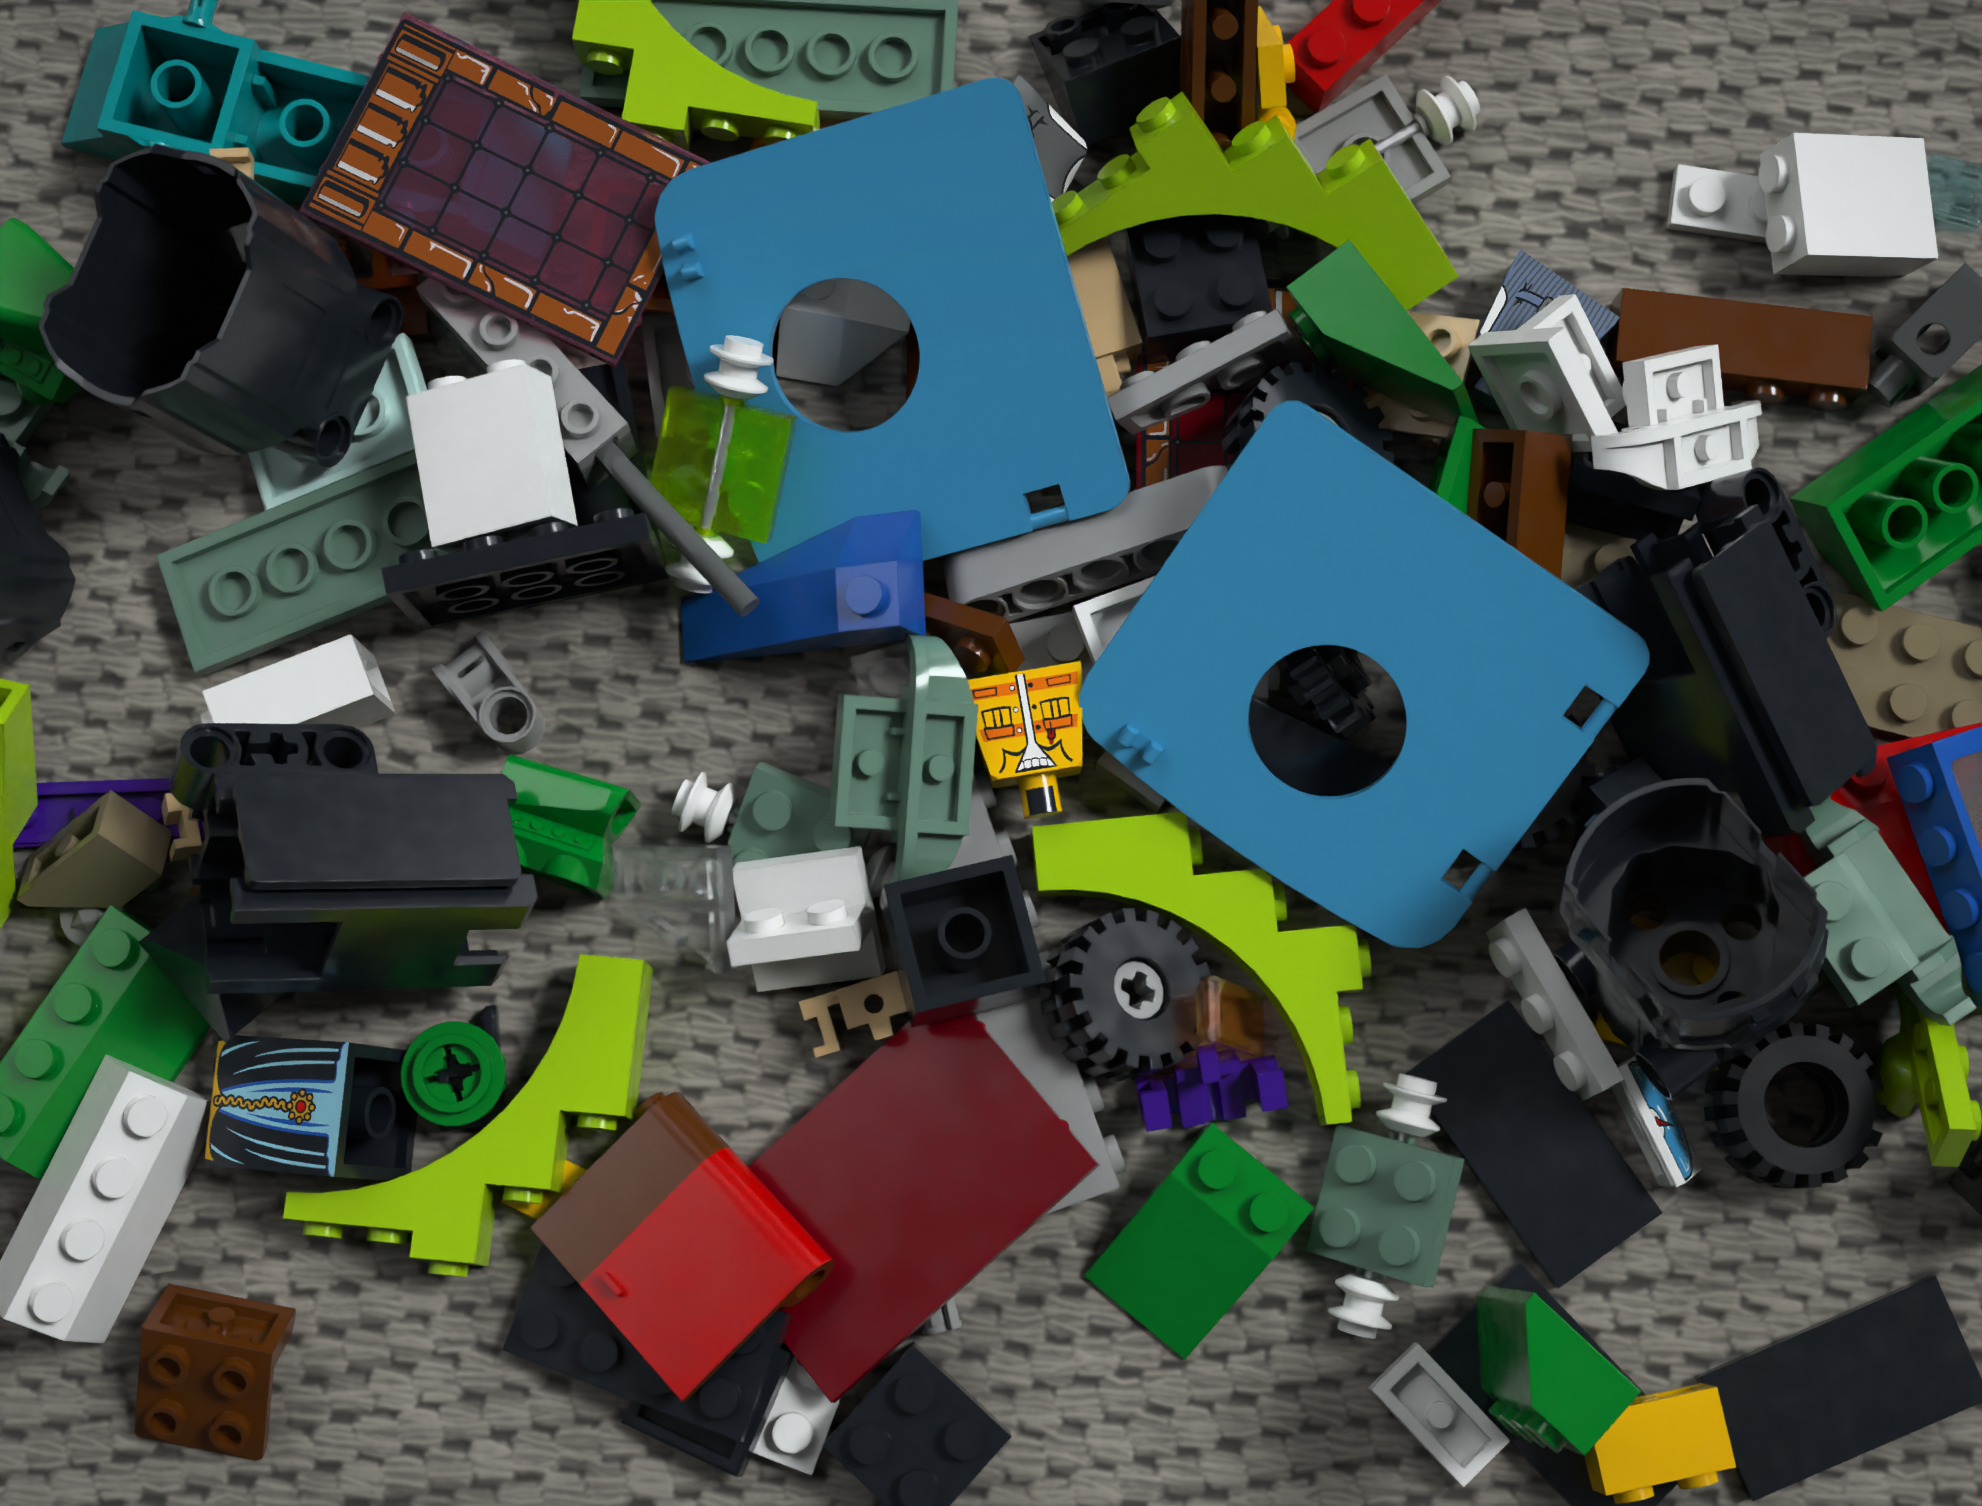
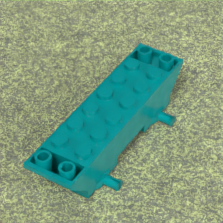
M191 0L186 16L160 17L132 10L129 22L96 29L61 142L64 148L118 160L128 154L151 148L154 144L210 155V149L249 147L254 157V181L284 202L304 206L372 77L262 50L254 39L225 33L212 24L218 0ZM442 79L422 116L427 115L444 83ZM451 82L444 88L430 118L432 122L471 141L478 140L495 107L492 101L471 93ZM502 107L497 109L481 142L483 147L525 166L529 165L545 134V130ZM420 121L400 158L405 157L422 125ZM428 125L421 132L408 160L409 164L451 184L457 181L473 149L471 144L432 125ZM549 133L532 165L533 171L565 186L575 151L574 146ZM479 150L475 152L459 185L460 189L502 209L508 206L524 174L522 169L490 153ZM398 163L395 169L393 170L378 201L382 200L384 195L386 194L396 172L400 167ZM406 167L402 169L385 202L387 207L429 227L434 225L451 191L448 186ZM531 174L526 177L510 210L512 214L552 233L563 189ZM458 192L453 194L437 228L439 232L475 249L485 250L502 216L500 211ZM386 209L382 211L404 223L411 225L412 228H417L427 233V229L419 225H416ZM512 217L505 218L488 252L541 265L545 258L550 236ZM439 235L433 236L439 240L453 243Z

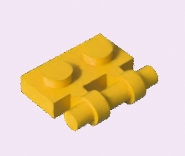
M1258 6L1254 122L1263 121L1266 123L1277 115L1294 140L1297 126L1293 115L1286 108V83L1295 82L1293 50L1291 44L1283 45L1280 26H1272L1261 6Z

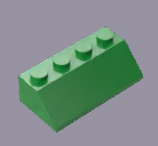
M1982 364L1789 498L1818 552L1877 611L1883 612L1982 542Z
M112 905L109 906L0 1062V1157L39 1180H42L106 1054L174 1083L212 1028L138 943L155 928L140 918Z
M1484 1286L1477 1293L1481 1389L1495 1401L1488 1412L1517 1438L1522 1436L1530 1443L1535 1441L1542 1448L1548 1446L1557 1454L1563 1448L1585 1456L1641 1391L1536 1293L1492 1286Z

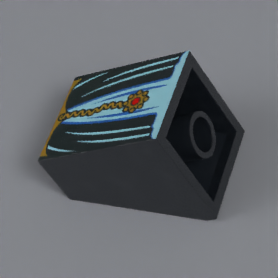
M234 1035L225 1043L219 1036L217 1056L213 1064L214 1083L210 1117L205 1131L206 1151L204 1166L387 1181L411 1173L417 1112L408 1102L401 1082V1068L407 1050L350 1042Z

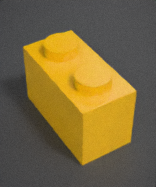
M1698 1383L1636 1397L1585 1455L1592 1490L1606 1496L1613 1494L1614 1502L1621 1504L1653 1497V1485L1677 1480L1679 1489H1693L1719 1482L1717 1471L1735 1468L1736 1463L1718 1388Z

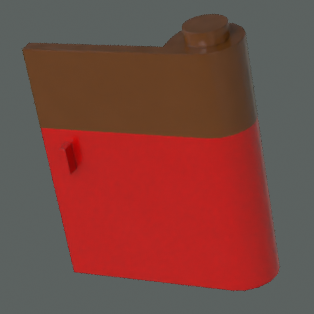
M658 1092L644 1101L636 1110L633 1116L636 1122L530 1228L681 1401L686 1402L780 1307H792L815 1291L831 1273L835 1262L680 1092H674L667 1096L662 1092Z

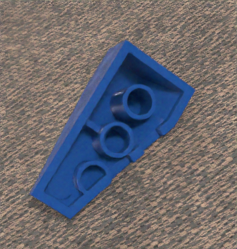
M908 510L854 517L737 573L736 575L760 599L757 607L744 617H740L714 588L712 593H695L681 600L683 662L720 661L904 641L906 634L926 636L920 512L918 510Z

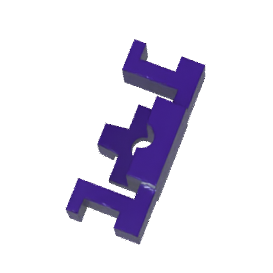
M1216 1043L1198 1046L1196 1048V1056L1185 1057L1184 1060L1172 1065V1072L1135 1079L1140 1116L1142 1121L1145 1122L1147 1132L1172 1128L1171 1114L1179 1113L1183 1128L1203 1125L1210 1120L1216 1119L1227 1121L1247 1117L1244 1101L1256 1100L1262 1112L1288 1108L1283 1069L1278 1068L1277 1059L1274 1055L1240 1060L1234 1049L1217 1052Z

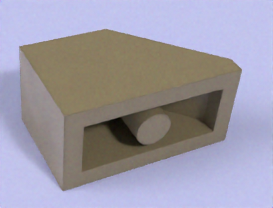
M109 790L29 855L17 900L29 907L109 908L112 905L116 908H122L142 891L145 893L152 892L165 878L170 866V862L166 860L172 831Z

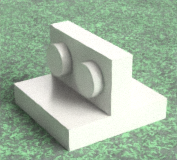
M1576 294L1558 296L1517 330L1484 332L1468 345L1510 430H1529L1573 435L1571 452H1592L1590 436L1618 433L1611 418L1626 406L1622 387Z
M861 846L739 862L733 867L731 874L741 921L726 943L732 967L752 965L757 992L873 978L883 975L886 963Z

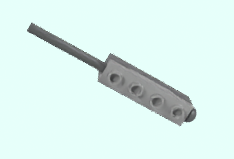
M420 265L418 270L419 286L416 289L431 321L481 375L487 374V367L495 362L517 359L523 360L527 365L551 376L567 468L590 492L610 476L740 617L751 613L759 604L760 599L629 460L638 451L628 422L530 318L493 301V298L491 300Z

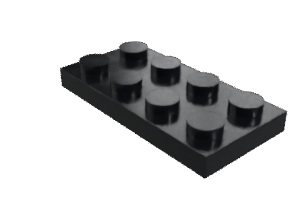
M542 1242L502 1350L739 1442H747L793 1315L778 1309L684 1402L677 1397Z

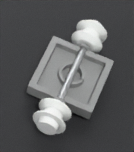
M1387 74L1297 124L1294 141L1315 173L1318 174L1326 168L1327 161L1340 149L1352 144L1359 146L1368 139H1371L1414 204L1446 186L1451 178L1427 137L1444 146H1448L1453 142L1452 129L1458 125L1469 133L1473 132L1477 127L1476 115L1480 113V105L1474 91L1465 81L1457 83L1452 77L1446 75L1440 80L1441 93L1433 96L1425 89L1417 92L1416 114L1412 116ZM1255 218L1260 228L1266 234L1275 231L1282 239L1289 236L1288 226Z

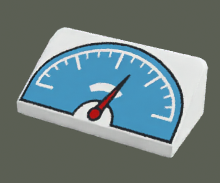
M1635 1056L1617 1064L1624 1080L1612 1086L1611 1089L1659 1186L1678 1187L1685 1184L1701 1171L1702 1166L1670 1101L1648 1080L1639 1067Z

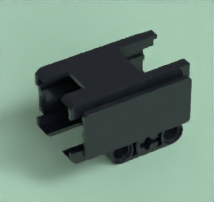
M1757 467L1702 483L1697 489L1701 495V500L1695 513L1698 522L1680 535L1661 540L1656 539L1654 532L1645 534L1630 546L1634 557L1626 556L1615 560L1589 581L1577 585L1573 589L1637 632L1646 641L1650 652L1649 666L1645 674L1621 706L1610 717L1611 723L1630 761L1641 756L1663 781L1682 778H1706L1719 791H1737L1750 819L1762 831L1761 836L1771 838L1802 833L1815 821L1810 807L1820 805L1854 774L1857 778L1865 777L1876 767L1877 745L1827 641V638L1834 631L1837 622V608L1833 596L1780 484L1768 470ZM1702 534H1704V536H1705V538H1706V540H1707V542H1708V544H1709V546H1710V548H1711V550H1712V552H1713L1714 557L1712 556V554H1711V552H1710V550H1709V548H1708V546H1707V544H1706V542H1705V540H1704ZM1598 694L1600 700L1602 701L1603 697Z
M204 723L191 727L181 738L170 774L169 787L172 795L179 803L190 809L203 811L206 838L201 853L190 854L188 860L192 885H201L198 893V902L206 954L202 964L207 994L492 986L499 978L510 955H498L497 950L469 951L467 934L469 930L519 929L527 920L538 898L533 874H521V866L508 804H516L518 799L515 783L504 774H379L371 740L359 729L342 724ZM217 814H237V817H217Z

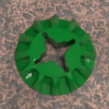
M458 1021L440 1023L423 1031L409 1046L401 1068L402 1088L412 1108L426 1120L443 1126L469 1125L492 1112L500 1095L506 1089L505 1067L507 1061L494 1037L481 1028ZM447 1047L451 1048L452 1055H456L459 1064L474 1067L480 1065L481 1070L472 1072V1076L463 1079L462 1101H460L459 1094L455 1093L451 1084L429 1083L428 1080L438 1077V1073L448 1069L447 1058L450 1056Z

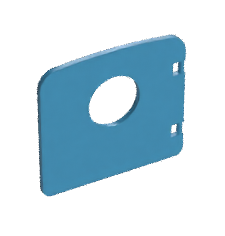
M1000 77L986 78L695 167L673 178L660 194L655 211V227L666 281L696 394L715 450L726 396L717 393L704 380V374L719 370L721 360L710 352V346L715 344L724 345L725 336L727 335L741 336L763 343L762 353L772 357L774 334L781 315L799 293L813 284L836 278L856 279L870 283L888 293L898 302L908 315L917 335L920 362L917 380L911 395L902 408L889 420L873 428L861 431L833 430L812 422L796 410L784 395L776 378L773 364L759 367L757 379L768 387L767 393L753 399H739L724 471V477L737 512L759 563L858 516L918 510L921 517L922 559L925 561L1061 522L1109 511L1119 506L1127 497L1130 489L1129 473L1023 100L1017 87L1009 80ZM1059 484L1065 505L1031 514L1025 493Z
M1287 400L1277 404L1268 413L1089 671L1080 691L1079 707L1082 708V720L1092 739L1162 797L1235 851L1327 910L1389 945L1401 948H1421L1438 942L1455 927L1494 871H1497L1594 742V738L1614 711L1621 706L1645 674L1649 666L1650 652L1646 641L1630 627L1307 404L1296 400ZM1310 646H1343L1367 655L1381 665L1391 676L1404 702L1407 720L1406 734L1396 760L1387 772L1374 783L1350 794L1317 796L1291 788L1267 769L1252 742L1249 728V709L1257 684L1268 669L1277 661L1294 651ZM1586 685L1602 696L1603 700L1582 728H1580L1563 715ZM1464 849L1479 859L1481 863L1463 887L1458 889L1445 880L1443 876Z

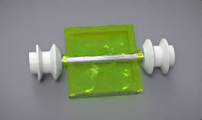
M733 335L725 336L724 345H711L709 349L710 352L721 360L719 370L704 374V380L720 396L678 385L668 389L650 483L689 524L694 525L693 529L721 559L732 557L734 550L722 537L718 536L719 532L764 544L772 540L798 418L797 416L746 403L748 399H753L767 393L768 387L757 379L759 367L772 365L774 359L762 353L763 343ZM682 553L680 561L666 565L665 571L676 577L675 585L677 587L695 593L706 594L713 592V587Z

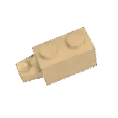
M1105 236L1067 256L1108 398L1121 391L1120 385L1122 382L1119 375L1131 372L1129 361L1136 360L1138 355L1141 354L1143 342L1108 238Z

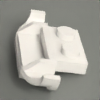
M1718 344L1694 346L1622 362L1624 374L1622 394L1627 406L1629 427L1621 429L1622 432L1590 436L1594 469L1625 473L1635 479L1640 485L1654 490H1679L1752 469L1751 460L1759 448L1756 416L1762 415L1760 400H1737L1731 402V406H1724Z

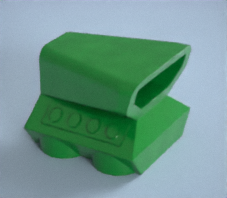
M10 218L0 227V373L14 380L19 395L29 402L35 404H51L54 402L65 404L79 389L80 385L56 368V362L43 341L38 325L45 311L43 303L47 295L68 284L74 267L29 225L16 218Z
M510 754L501 774H504L515 783L518 797L516 804H508L521 872L533 874L534 877L546 879L592 896L608 899L617 878L610 845L624 833L641 806L639 800L630 789Z

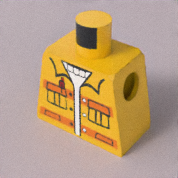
M1081 661L969 679L968 683L974 704L978 705L975 744L991 787L1001 788L1018 785L1024 819H1038L1062 813L1056 778L1080 774L1082 769V708L1079 707V697L1082 688Z

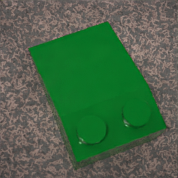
M1350 240L1287 286V290L1296 306V309L1288 315L1302 334L1299 336L1301 341L1317 363L1325 365L1331 360L1338 371L1349 376L1348 380L1450 425L1455 423L1459 415L1473 419L1478 423L1464 382Z
M1209 1123L1204 1126L1084 1276L1185 1360L1275 1258L1315 1207L1217 1126Z

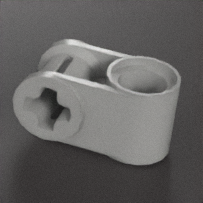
M482 630L475 635L476 643L447 666L439 663L432 670L467 714H471L484 733L497 746L513 754L525 753L535 748L542 740L546 729L545 717L540 707L516 678L518 674ZM512 707L527 709L528 718L520 731L514 734L499 732L498 723L506 710Z

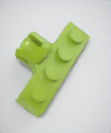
M1894 981L1900 1012L1899 1033L1885 1040L1870 1071V1078L1881 1077L1885 1091L1874 1093L1875 1098L1881 1105H1887V1111L1898 1117H1909L1915 1102L1919 1103L1931 1165L1959 1167L1971 1141H1976L1979 1138L1982 1124L1980 1106L1976 1100H1970L1966 1083L1969 1073L1967 1049L1964 1045H1958L1954 1029L1955 1023L1951 1026L1940 1025L1928 1018L1910 1001L1897 982Z

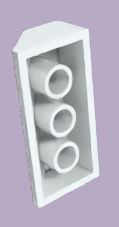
M107 1054L104 1056L0 1260V1316L3 1319L63 1341L105 1342L206 1142L205 1131L210 1117L211 1098Z

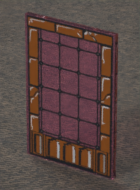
M404 12L384 51L379 54L378 62L327 159L320 166L319 174L299 212L334 232L616 368L636 327L641 325L642 315L665 272L655 227V211L660 194L676 176L689 169L711 162Z

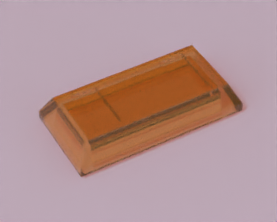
M1217 976L1205 978L1196 986L1197 1036L1211 1043L1255 1058L1262 1057V1054H1264L1263 996H1260V993Z

